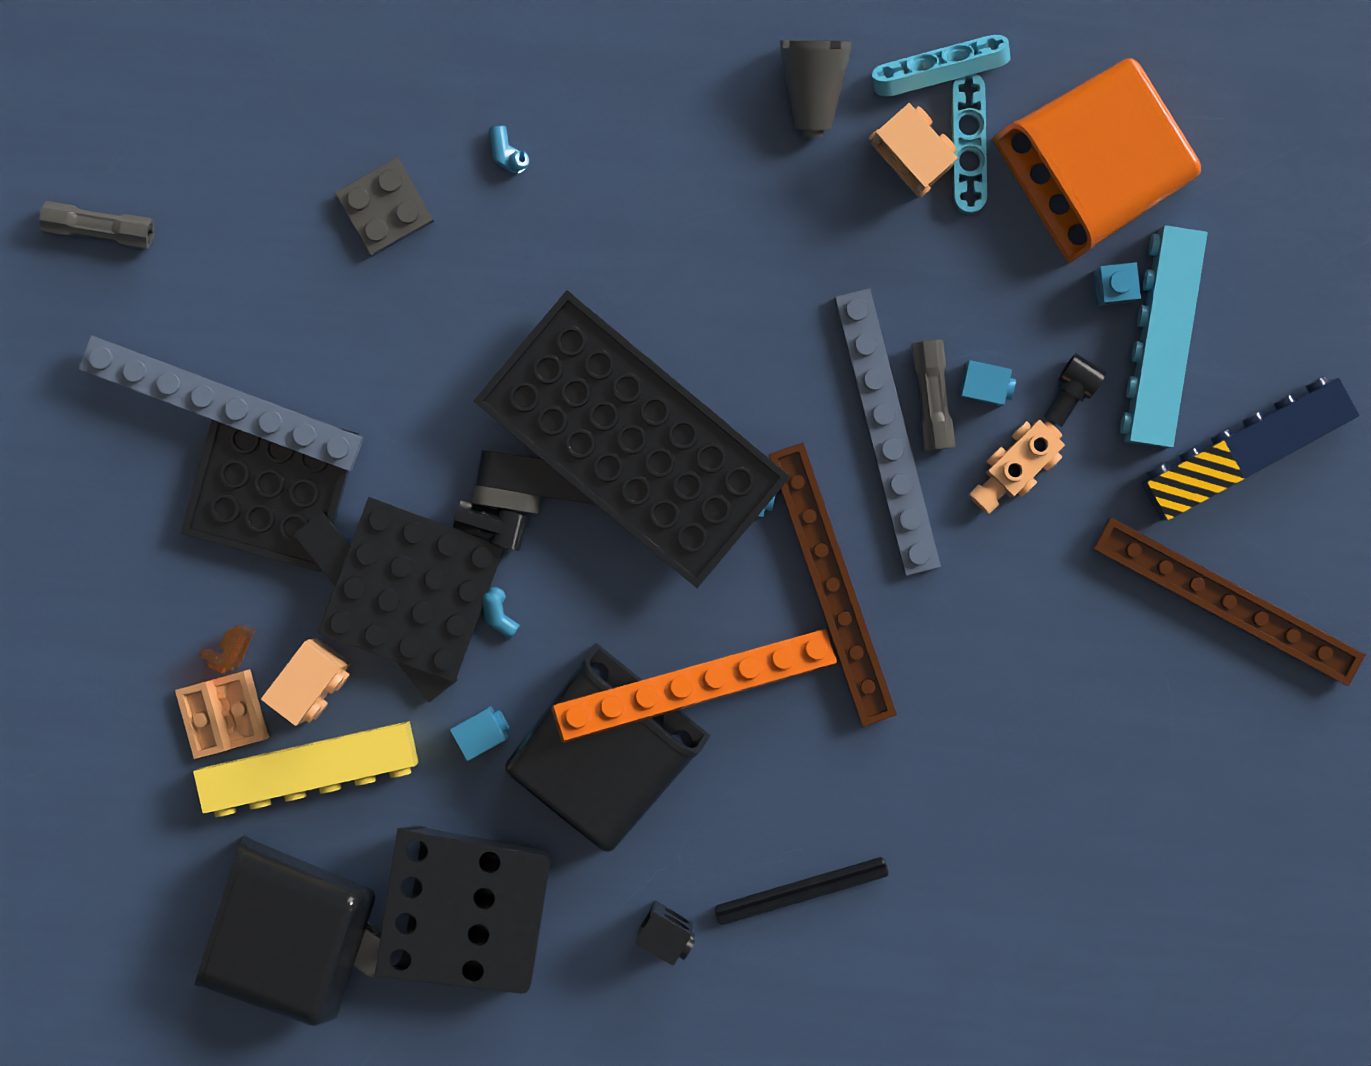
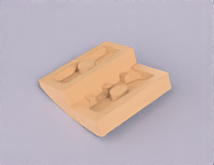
M250 669L175 690L194 759L269 738Z

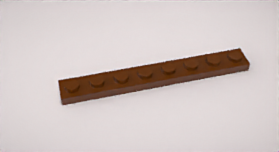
M802 442L770 453V459L791 476L783 485L781 491L861 724L864 727L896 716V710L804 443Z
M1112 517L1108 518L1092 548L1096 552L1345 686L1350 685L1366 654Z

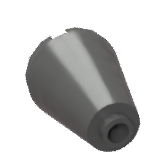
M780 40V52L795 129H802V136L824 137V130L832 129L852 52V41Z

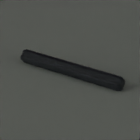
M883 857L875 858L719 904L715 907L716 917L720 925L728 924L887 877L889 871Z

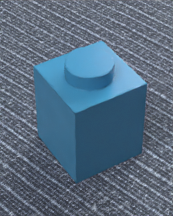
M1137 262L1100 266L1093 271L1097 307L1133 303L1141 299Z
M971 360L967 361L958 398L999 407L1005 405L1006 399H1012L1016 379L1011 378L1012 369Z
M489 706L455 725L450 731L466 760L469 761L508 738L505 731L510 729L502 712L500 710L494 712L493 708Z

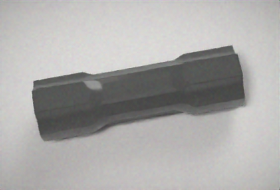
M45 201L39 216L40 231L43 233L67 237L78 235L109 240L122 246L145 250L150 249L154 239V220L148 217L130 214L112 215L82 210L74 205Z
M943 340L912 343L914 372L918 377L922 409L920 425L923 451L954 448L956 446L953 421L948 411L944 377L946 361Z

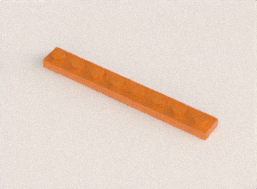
M823 629L556 704L551 709L561 741L565 743L834 666L837 660L827 630Z

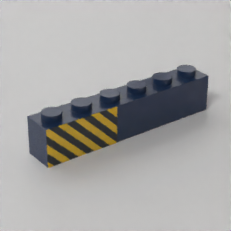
M1322 376L1307 384L1305 387L1308 392L1295 398L1292 393L1274 402L1273 404L1276 409L1268 414L1263 415L1262 411H1258L1242 420L1244 427L1232 433L1230 428H1227L1210 437L1213 444L1202 450L1196 445L1178 455L1181 460L1180 462L1170 467L1165 462L1147 472L1149 478L1141 482V485L1161 521L1176 517L1359 417L1360 415L1340 378L1327 381L1326 377Z

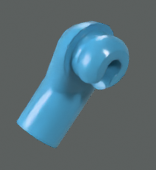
M506 126L489 128L494 162L511 173L523 172L529 165L527 153L524 151L520 152L509 145Z
M491 587L482 598L484 621L511 640L520 625L503 613L502 603L506 598L504 591L498 587Z

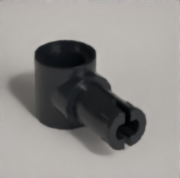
M1075 353L1058 378V381L1061 382L1058 386L1060 391L1044 417L1063 427L1078 402H1083L1085 398L1090 399L1102 383L1106 371Z

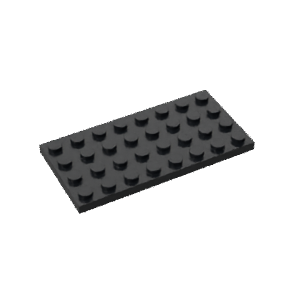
M568 290L564 292L473 401L696 588L702 584L791 477Z

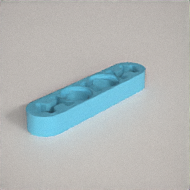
M989 35L882 64L872 72L874 91L880 96H894L1004 66L1011 59L1009 41L1002 35Z
M978 74L957 78L951 88L952 143L957 149L954 154L958 157L952 166L953 202L958 211L968 215L975 214L981 210L987 200L985 84ZM965 81H970L971 87H977L978 91L974 92L971 96V106L979 105V110L974 108L958 110V105L964 107L966 104L965 92H959L958 89L963 87ZM972 116L978 121L979 128L974 135H965L960 131L959 120L962 117ZM964 152L975 153L979 158V167L974 171L964 170L959 163L961 154ZM979 176L980 182L974 181L972 183V192L975 195H979L980 199L973 203V207L967 206V201L960 198V195H964L967 191V181L960 183L959 177L971 179Z

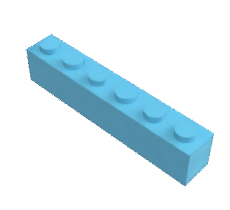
M1164 225L1157 230V234H1152L1148 253L1153 256L1151 270H1146L1143 280V291H1148L1146 305L1140 306L1137 318V326L1142 327L1140 341L1134 342L1131 357L1132 362H1136L1134 377H1129L1126 387V397L1131 398L1129 412L1123 413L1120 425V433L1125 434L1124 442L1165 449L1174 447L1208 232Z

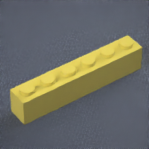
M410 721L210 765L193 771L202 813L214 811L215 817H221L236 813L235 806L249 804L250 809H257L271 805L270 799L284 796L285 802L306 797L305 791L319 788L320 794L341 789L340 783L354 780L355 786L375 782V775L389 772L390 778L410 774V767L416 766L419 761Z

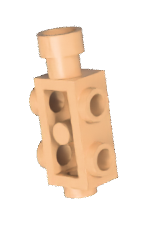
M1038 420L1030 425L1026 421L1013 433L1012 437L1016 441L1007 450L1001 446L987 459L986 462L990 467L985 473L990 478L982 486L978 484L968 494L970 499L983 512L989 515L999 505L998 500L1005 493L1009 497H1013L1017 493L1023 497L1037 483L1033 477L1042 468L1048 472L1062 458L1058 452L1065 444L1060 440L1062 437L1061 432L1049 421L1043 423L1041 420ZM1037 438L1044 440L1046 444L1043 452H1039L1034 448V441ZM1011 464L1019 466L1020 474L1018 477L1009 475L1008 468Z

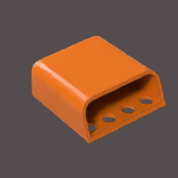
M1126 58L1025 117L1012 122L992 138L995 146L1068 264L1188 185L1201 173L1199 159L1140 64L1132 58ZM1023 133L1028 137L1031 142V148L1028 152L1018 153L1012 148L1011 140L1016 134ZM1036 164L1045 165L1050 172V178L1044 184L1035 183L1031 179L1030 170ZM1061 194L1066 198L1069 203L1066 213L1055 214L1050 210L1049 201L1053 195ZM1071 226H1083L1087 235V241L1084 244L1075 245L1069 240L1068 231Z

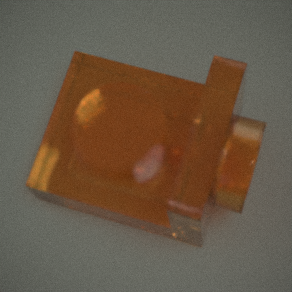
M244 624L235 625L234 629L229 628L223 637L220 646L224 649L223 654L206 648L201 650L199 657L208 660L206 663L207 667L221 673H226L227 669L230 671L239 669L256 629Z

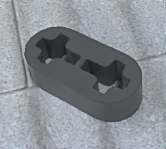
M474 485L471 503L539 514L542 496Z

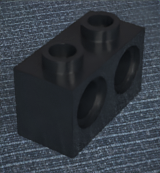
M655 900L637 931L636 944L674 966L678 958L686 959L695 943L693 940L695 934L692 933L693 922Z

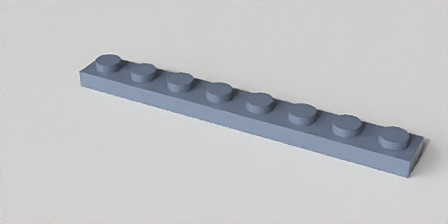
M868 288L836 296L835 302L904 574L907 576L939 568L941 564L871 289Z
M92 335L79 366V369L348 471H352L364 437Z

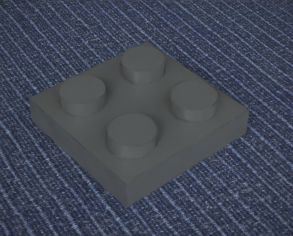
M398 157L335 192L371 256L380 253L434 222Z

